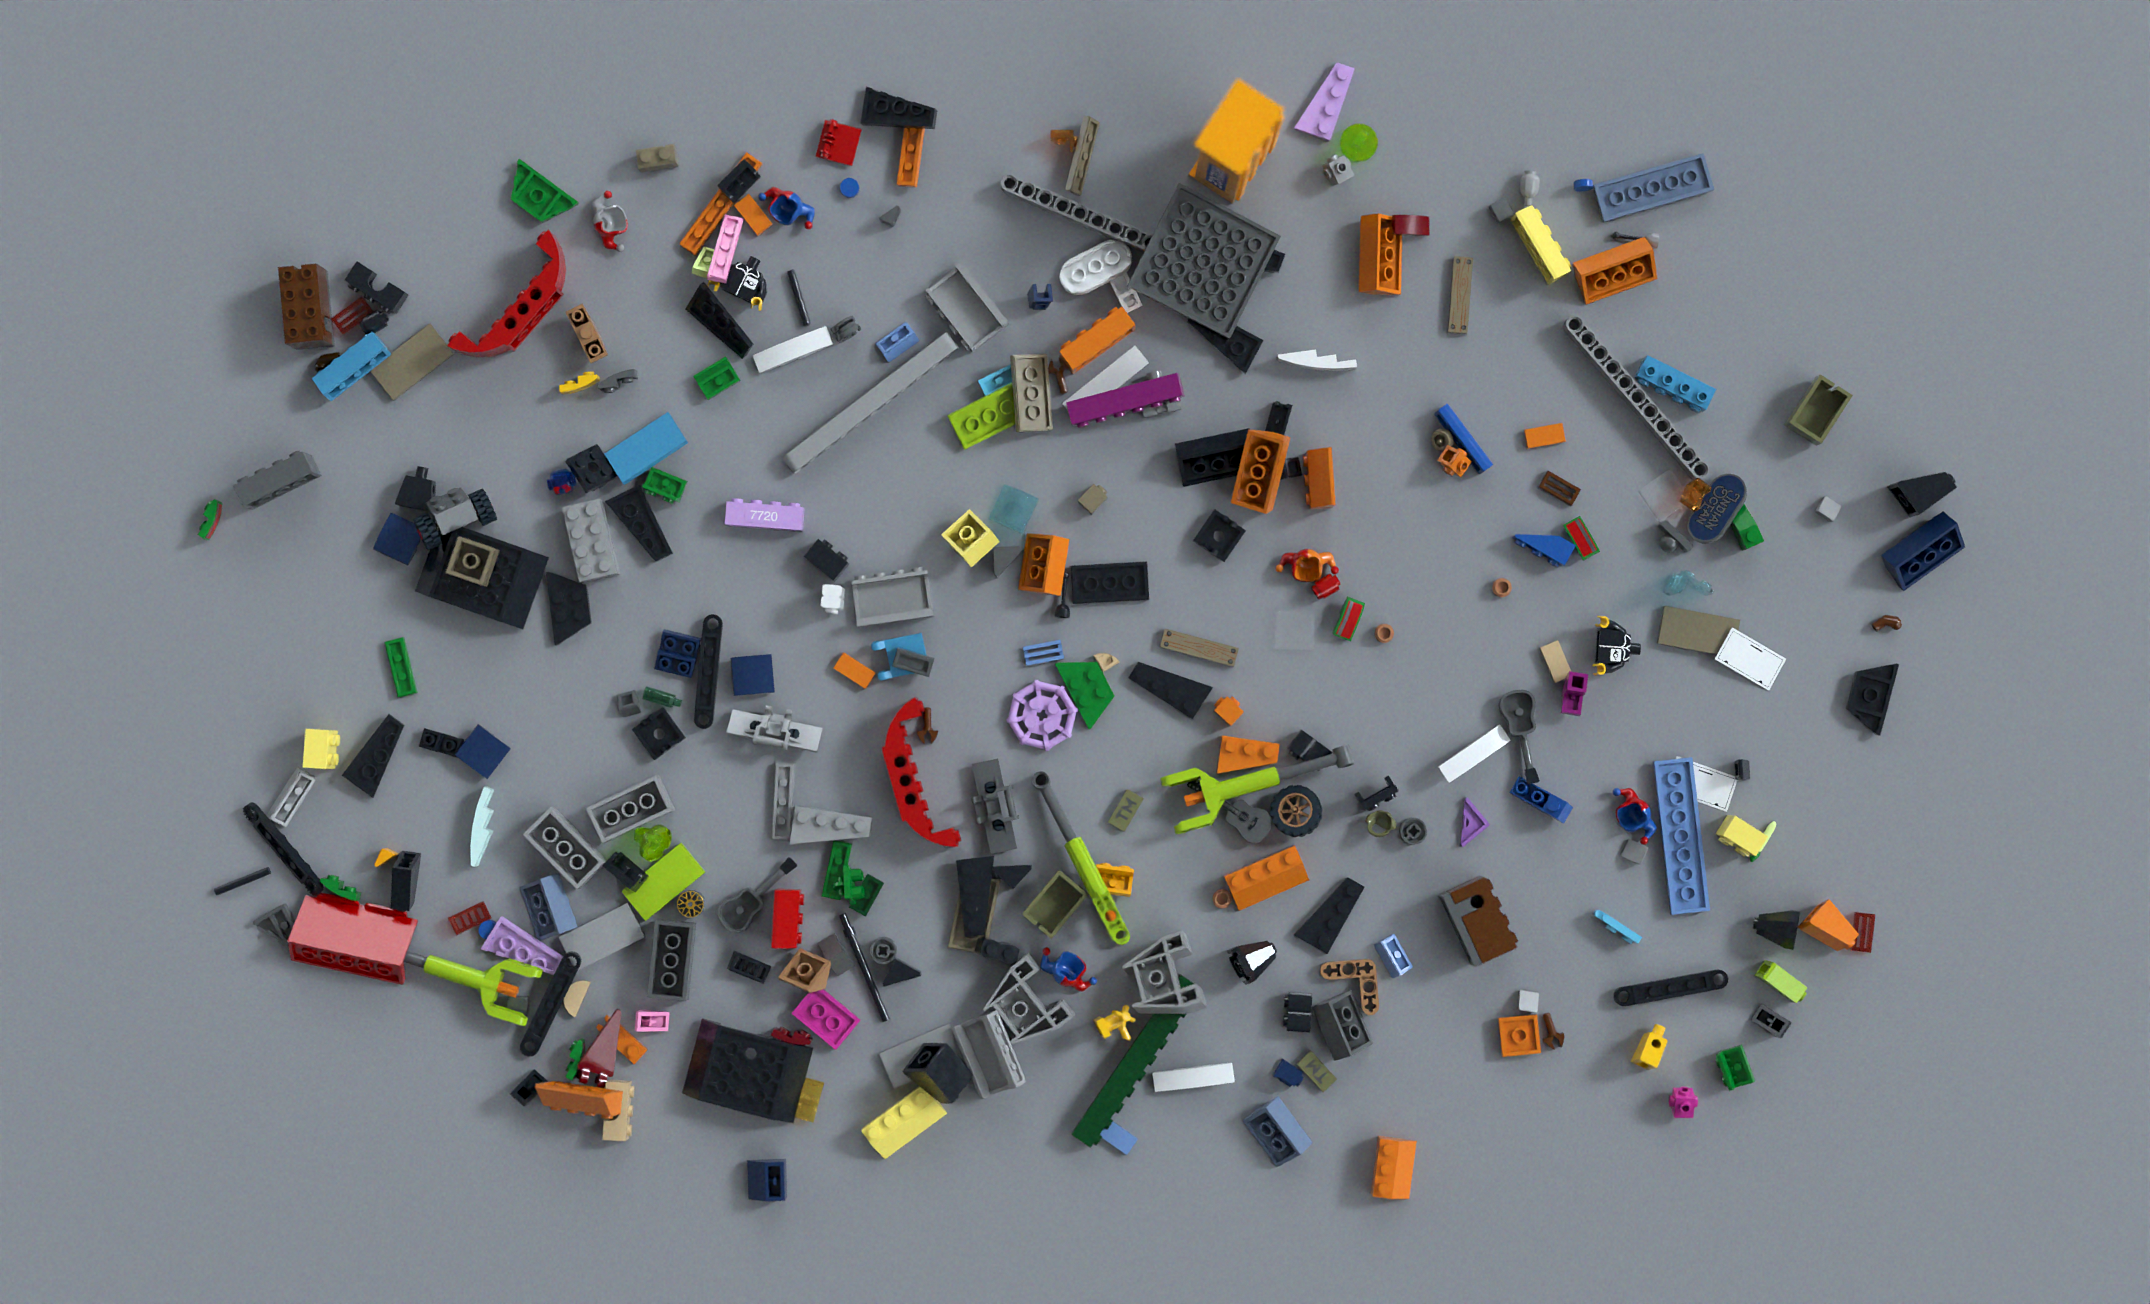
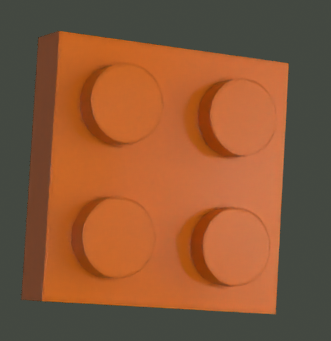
M1537 1014L1498 1018L1502 1057L1541 1053Z

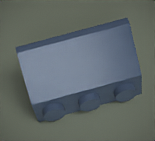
M559 873L520 887L539 941L577 928L576 918L572 913Z
M1279 1096L1266 1102L1243 1120L1276 1167L1301 1155L1313 1143Z

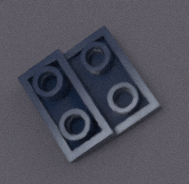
M390 513L375 542L373 550L408 566L417 551L421 538L413 522Z
M664 629L654 669L692 678L701 638Z
M772 654L730 658L734 696L775 692Z
M478 724L455 755L488 779L511 748Z

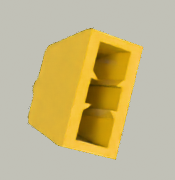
M1655 1024L1652 1032L1644 1033L1630 1062L1647 1070L1657 1068L1668 1041L1662 1037L1666 1028Z

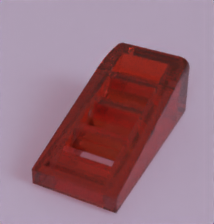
M484 901L449 917L448 921L455 935L458 936L492 918ZM478 908L481 909L484 915V918L482 919L480 918L479 913L477 911ZM472 911L477 919L476 922L473 921L470 915ZM466 915L470 925H466L462 916ZM458 918H459V920H460V922H461V924H462V927H463V928H461V929H459V927H458V925H457V923H456V921H455V920L458 919Z

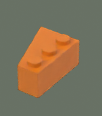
M1222 735L1216 774L1277 763L1280 744Z

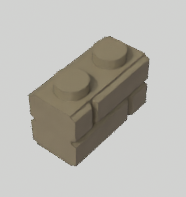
M674 144L665 145V147L657 146L636 150L638 169L641 172L679 167L677 150Z

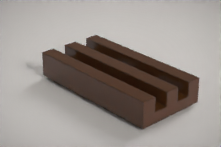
M1550 471L1545 473L1538 486L1539 489L1569 506L1573 505L1581 491L1580 488ZM1548 477H1551L1552 479L1572 489L1573 491H1575V493L1572 494L1571 492L1549 481ZM1546 483L1549 486L1555 488L1556 490L1562 492L1563 494L1569 496L1571 500L1549 489L1548 487L1544 486V484Z

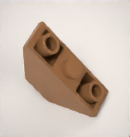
M583 303L566 311L567 317L590 363L592 364L608 356L603 340Z

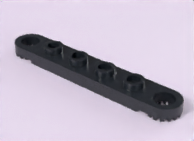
M715 614L706 616L703 621L694 723L701 729L711 727L714 722L723 629L722 619ZM712 618L718 621V627L713 630L708 627V621ZM701 714H706L709 717V722L706 725L699 723L698 719Z
M250 802L244 806L243 812L246 815V819L248 818V821L254 824L253 827L298 881L306 886L307 891H310L309 893L313 896L323 892L324 886L318 876L313 872L310 865L302 859L299 852L287 841L285 835L276 828L274 822L265 815L257 804Z
M570 951L563 956L522 1039L520 1050L527 1057H532L539 1051L582 962L580 955L576 952ZM570 956L574 957L577 963L571 967L567 965L566 959ZM529 1041L534 1043L535 1050H526L525 1043Z
M1710 970L1619 987L1615 990L1613 998L1620 1006L1642 1004L1722 989L1727 986L1729 978L1722 970ZM1716 974L1723 976V982L1719 985H1716L1713 981ZM1622 991H1626L1629 995L1628 1000L1625 1002H1621L1618 997Z

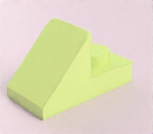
M703 247L692 267V274L707 278L714 249Z

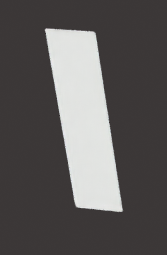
M1133 346L1062 404L1068 410L1066 402L1117 389L1149 364V362L1138 348Z

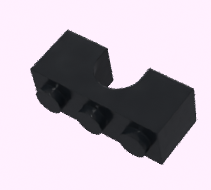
M357 261L345 278V281L349 283L348 287L356 293L359 290L365 293L364 298L372 303L376 300L381 304L379 308L387 313L393 311L397 314L409 295L388 282L384 289L375 291L373 280L377 274Z

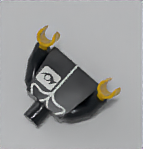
M750 256L746 265L739 262L731 264L726 284L711 280L707 284L708 287L710 284L715 285L713 291H717L719 285H721L720 288L723 291L751 303V309L754 305H758V311L762 310V303L767 295L766 280L763 278L762 273L756 271L760 260Z
M1597 616L1601 622L1600 624H1595V626L1602 628H1597L1595 664L1592 666L1597 667V672L1593 673V675L1613 673L1622 668L1625 662H1629L1630 654L1640 655L1641 644L1630 643L1631 635L1627 634L1626 629L1615 621L1609 620L1606 616Z

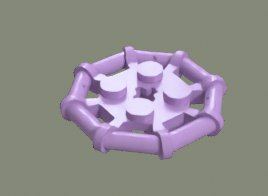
M1038 679L1019 692L1013 693L1011 708L1006 721L1019 739V744L1050 751L1049 749L1067 738H1071L1078 708L1074 706L1063 685L1057 686L1041 682ZM1036 690L1037 696L1028 702L1023 698ZM1041 690L1054 692L1055 694L1053 698L1042 696ZM1059 696L1061 697L1067 709H1060L1059 705L1056 702ZM1019 703L1025 705L1022 717H1016ZM1041 710H1045V714L1048 715L1043 721H1040L1037 716V712L1040 713ZM1062 714H1068L1065 729L1059 726ZM1023 721L1029 731L1024 734L1017 722ZM1058 729L1061 732L1051 740L1048 739L1047 735ZM1032 733L1043 735V741L1029 737Z

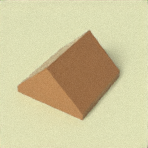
M799 948L778 978L809 993L826 989L831 962Z

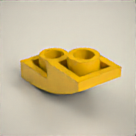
M583 372V375L578 376V383L576 381H564V384L559 385V391L564 395L585 390L599 382L600 377L597 374L594 375V372Z

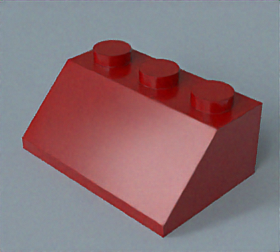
M775 889L771 948H798V944H802V932H799V925H803V913H800V907L804 905L805 896L801 894V889Z

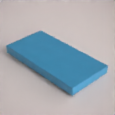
M667 412L606 452L605 456L621 482L625 485L688 444L670 413Z

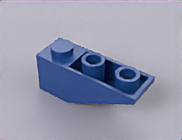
M1515 534L1512 537L1516 540L1515 544L1522 548L1527 546L1532 549L1531 553L1540 558L1542 556L1548 558V563L1555 567L1559 565L1561 567L1564 566L1576 546L1561 536Z
M1520 776L1509 792L1563 824L1573 809L1568 802L1535 784H1527L1526 780Z

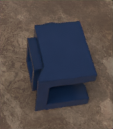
M1032 284L1027 293L1029 309L1046 310L1050 303L1053 302L1051 284L1046 285L1044 292H1037L1036 284Z
M1283 1058L1272 1074L1273 1077H1279L1278 1079L1289 1087L1291 1085L1298 1087L1304 1078L1302 1076L1303 1072Z

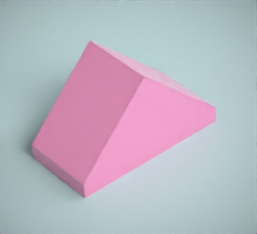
M642 1009L636 1011L635 1031H668L670 1012Z

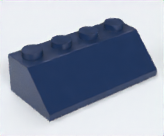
M1942 511L1891 549H1888L1881 557L1885 568L1901 590L1905 591L1964 549L1965 544L1957 522Z

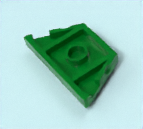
M518 159L511 200L541 223H544L579 204L578 201L521 159Z
M1097 662L1056 663L1055 665L1088 729H1091L1114 698V694Z

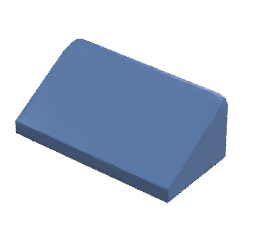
M905 322L875 344L886 360L891 362L918 343L919 339L908 323Z
M1395 934L1374 945L1392 978L1398 977L1413 968Z

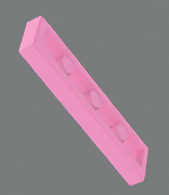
M724 215L707 274V280L726 284L742 229L743 218Z

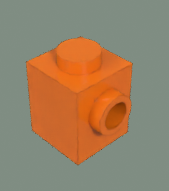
M1226 696L1224 699L1220 697L1214 704L1216 708L1213 711L1230 726L1244 713L1238 707L1240 703L1233 696L1231 698Z

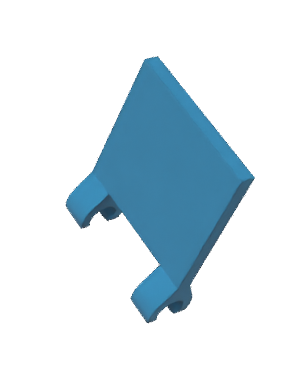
M922 633L872 642L871 648L873 651L886 648L890 670H883L878 673L880 681L913 674V672L899 669L892 665L898 647L927 656Z

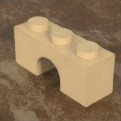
M608 1080L606 1081V1089L623 1091L621 1114L617 1118L604 1120L603 1140L626 1141L629 1139V1136H632V1125H629L630 1117H633L634 1107L631 1105V1098L634 1097L635 1087L632 1086V1081Z

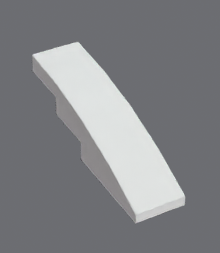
M825 326L753 355L759 373H764L777 366H783L796 359H802L833 345V342Z
M1316 349L1277 355V361L1313 370L1341 371L1357 368L1356 359L1337 362L1336 354L1317 357Z
M1499 724L1438 766L1447 782L1450 783L1508 743L1510 739Z
M1232 1063L1201 1065L1152 1073L1155 1092L1235 1082Z

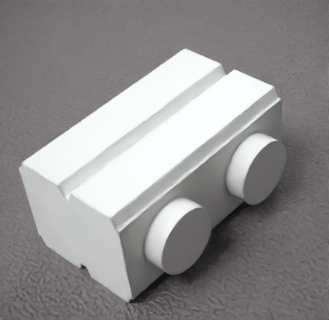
M823 585L822 594L824 596L821 598V606L825 608L826 613L838 614V610H843L844 601L842 599L844 598L845 589L839 585Z

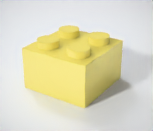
M970 509L941 534L950 547L970 567H973L1000 542L994 533Z
M305 729L304 768L335 769V765H338L339 755L336 754L337 746L340 744L338 731Z
M1727 815L1715 835L1720 837L1718 840L1721 843L1736 847L1734 851L1747 857L1756 856L1768 838L1767 835L1735 815Z

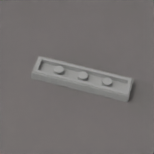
M775 763L772 840H790L795 771V764Z

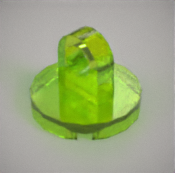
M1356 123L1344 130L1340 138L1341 151L1346 158L1353 162L1369 160L1375 154L1378 147L1376 132L1365 124Z
M661 824L655 825L650 829L645 827L637 828L634 833V840L640 844L639 853L641 857L649 862L660 859L664 855L662 852L670 847L672 840L671 831Z

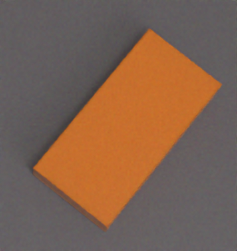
M750 194L734 205L757 236L773 225Z
M1563 423L1524 430L1527 449L1566 442Z
M844 652L834 666L835 670L865 689L876 674V672Z

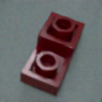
M1392 215V234L1430 236L1429 216Z
M782 1026L774 1028L771 1036L792 1044L810 1045L813 1041L810 1038L811 1034L802 1029L800 1031L796 1030L793 1036L789 1035L790 1031Z

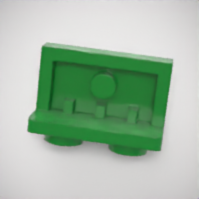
M651 467L645 484H642V488L646 489V494L656 497V494L663 496L662 500L673 504L674 501L680 502L688 481Z
M1742 1044L1720 1050L1716 1054V1064L1722 1070V1080L1724 1085L1728 1086L1729 1091L1755 1082Z

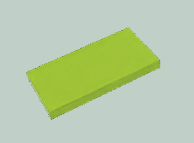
M1012 383L947 415L964 450L1015 425Z
M681 842L645 872L649 877L637 892L630 890L628 887L621 892L642 918L647 921L701 877L705 870Z

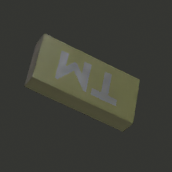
M1127 789L1108 823L1125 832L1143 798Z
M1311 1050L1297 1062V1065L1322 1092L1337 1080Z

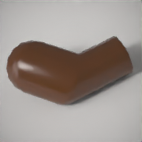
M1884 615L1871 624L1876 632L1885 626H1890L1894 630H1899L1902 627L1901 619L1891 615Z

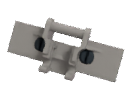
M766 705L765 715L733 709L726 734L753 739V744L761 743L783 748L785 751L791 747L817 753L823 728L791 722L793 711L787 710L785 716L774 714L772 706ZM762 735H768V736H772V737L782 738V739H785V740H780V739L765 737V736H762Z

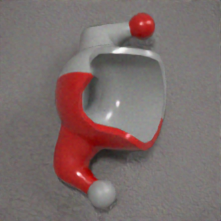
M605 191L604 195L592 203L595 212L593 225L595 230L601 235L606 249L623 252L624 245L615 244L613 239L616 235L626 232L628 226L627 217L619 205L604 206L606 199L612 197L611 191Z

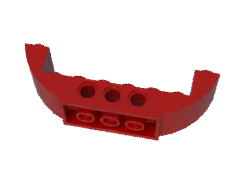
M550 230L543 231L538 236L536 245L552 258L551 262L547 261L543 265V271L530 280V286L517 295V301L513 305L510 304L504 310V316L492 324V329L488 334L485 333L481 336L478 345L459 331L449 338L448 341L450 343L447 345L449 348L460 354L478 358L500 355L509 350L515 351L564 295L562 289L565 282L566 264L562 247ZM541 294V297L536 300V297ZM528 309V312L523 315L524 310ZM516 323L515 327L511 329L512 324Z
M914 697L896 713L886 734L885 746L881 747L902 822L906 821L923 838L943 846L957 847L959 846L958 842L962 840L959 830L955 831L954 827L934 833L931 832L934 826L932 819L927 818L926 811L929 808L926 799L922 800L921 792H924L922 783L916 779L915 774L918 773L916 762L912 763L910 755H913L911 745L907 744L905 737L908 736L905 725L901 726V722L922 717V712H925L922 700L918 701V698ZM898 757L905 759V765L902 768L896 764ZM904 775L909 776L911 779L908 786H904L901 782ZM909 794H913L916 797V802L913 805L907 802L906 798Z

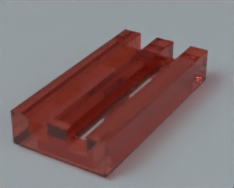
M361 296L332 317L331 320L344 335L358 325L363 317L374 311ZM361 303L363 304V306H361V307H360L359 309H357L355 312H353L352 314H350L348 317H346V318H345L344 320H342L340 323L338 322V320H339L340 318H342L343 316H345L347 313H349L351 310H353V309H354L355 307H357L359 304H361ZM365 309H367L366 312H364L362 315H360V316H359L358 318H356L354 321H352V322L349 323L347 326H345L344 328H342V326H344V325H345L346 323H348L350 320H352V319L355 318L357 315H359L361 312H363Z
M1855 912L1853 928L1857 933L1860 916L1863 917L1859 947H1856V938L1854 940L1855 944L1850 950L1871 953L1875 914ZM1867 917H1869L1866 948H1864Z

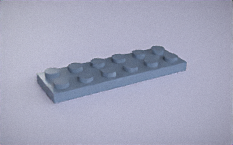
M1704 153L1594 184L1593 190L1602 220L1607 222L1714 190Z

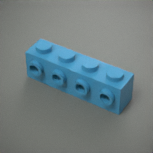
M374 332L363 336L362 340L354 346L349 347L340 357L335 358L326 368L317 372L312 380L322 394L330 401H333L392 354L382 340Z
M1648 355L1644 357L1634 377L1640 385L1645 387L1651 386L1655 388V392L1664 396L1667 394L1673 397L1672 400L1679 404L1684 402L1690 405L1689 408L1698 413L1707 410L1716 391L1715 388Z

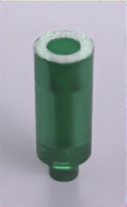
M646 686L642 698L643 700L673 708V706L680 707L682 700L677 699L676 695Z

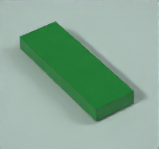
M405 638L385 641L397 697L400 698L418 693Z
M833 840L821 897L841 900L839 892L833 890V884L838 882V877H844L843 866H847L849 863L852 849L851 843Z

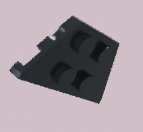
M546 572L554 644L560 645L581 629L592 624L588 587L585 584Z
M1897 663L1856 671L1846 709L1878 736H1881L1899 667Z

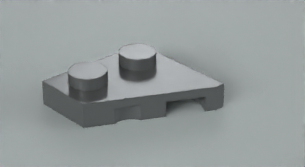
M285 903L253 921V924L267 931L268 935L276 938L285 947L288 946V938L295 919Z

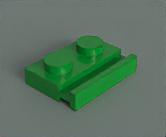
M726 356L693 376L707 400L712 399L741 381Z

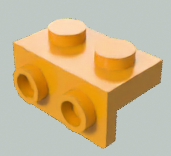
M1109 863L1096 864L1111 895L1131 896L1134 869H1130L1129 866L1125 865L1116 867L1111 866Z

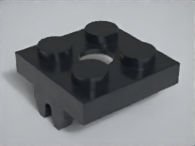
M598 444L565 461L585 493L594 492L598 488H602L618 476ZM588 463H595L598 467L597 472H591L588 469Z
M1214 509L1193 541L1225 562L1246 530L1226 515ZM1218 530L1223 531L1225 534V538L1221 542L1214 539V533Z
M664 707L649 715L648 718L642 720L640 724L632 729L653 760H657L686 738ZM657 728H662L665 731L664 738L656 739L654 731Z
M1389 776L1384 777L1388 786L1366 799H1363L1360 792L1354 794L1362 810L1367 809L1370 812L1379 807V802L1383 800L1388 802L1397 797L1395 793L1399 792Z

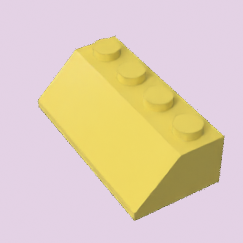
M1533 205L1516 212L1510 221L1547 284L1550 285L1571 272V264L1560 253L1561 247L1558 242H1554L1551 238L1550 228L1541 221L1542 215L1537 208L1534 209Z
M919 1086L864 1126L861 1131L875 1150L886 1159L945 1116L947 1112L940 1102Z

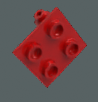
M830 119V121L825 120L815 157L852 166L862 129L837 123L833 119Z

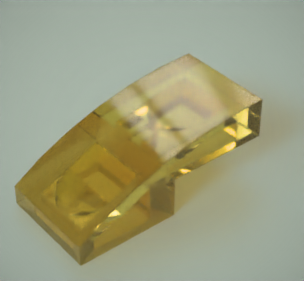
M805 1078L795 1118L814 1123L824 1082Z

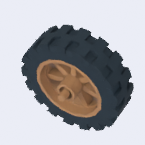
M1289 785L1287 788L1279 790L1280 792L1273 797L1274 800L1270 805V815L1274 825L1283 834L1291 837H1304L1306 834L1312 833L1319 826V822L1322 819L1323 810L1317 795L1308 787H1303L1302 785ZM1297 797L1296 805H1293L1289 799ZM1301 798L1305 799L1308 802L1305 805L1299 807ZM1286 802L1290 805V810H1283ZM1310 806V815L1302 812L1303 809ZM1282 813H1292V814H1291V816L1288 818V820L1286 821V820L1284 819ZM1301 815H1303V816H1305V817L1308 818V819H1307L1305 822H1303L1302 824H1301V821H1300V816H1301ZM1294 817L1297 818L1298 825L1290 824Z

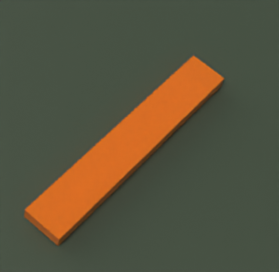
M747 152L739 161L740 163L745 159L756 171L762 166L760 161ZM720 189L679 243V245L694 256H696L724 218V215L727 214L734 204Z

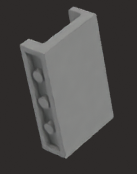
M962 261L956 265L953 271L931 288L925 290L927 293L926 299L931 305L935 303L939 308L937 313L943 320L947 319L951 325L948 327L954 335H960L962 338L960 342L966 350L970 349L974 352L1009 325L1007 319Z
M923 567L913 568L912 572L904 573V570L893 571V575L885 576V573L874 574V578L867 579L866 575L857 576L855 580L851 581L857 627L934 617L928 571L923 570Z
M997 1010L965 1021L952 1028L954 1038L957 1040L961 1050V1055L968 1069L974 1074L972 1080L980 1099L1007 1089L1017 1088L1026 1082Z

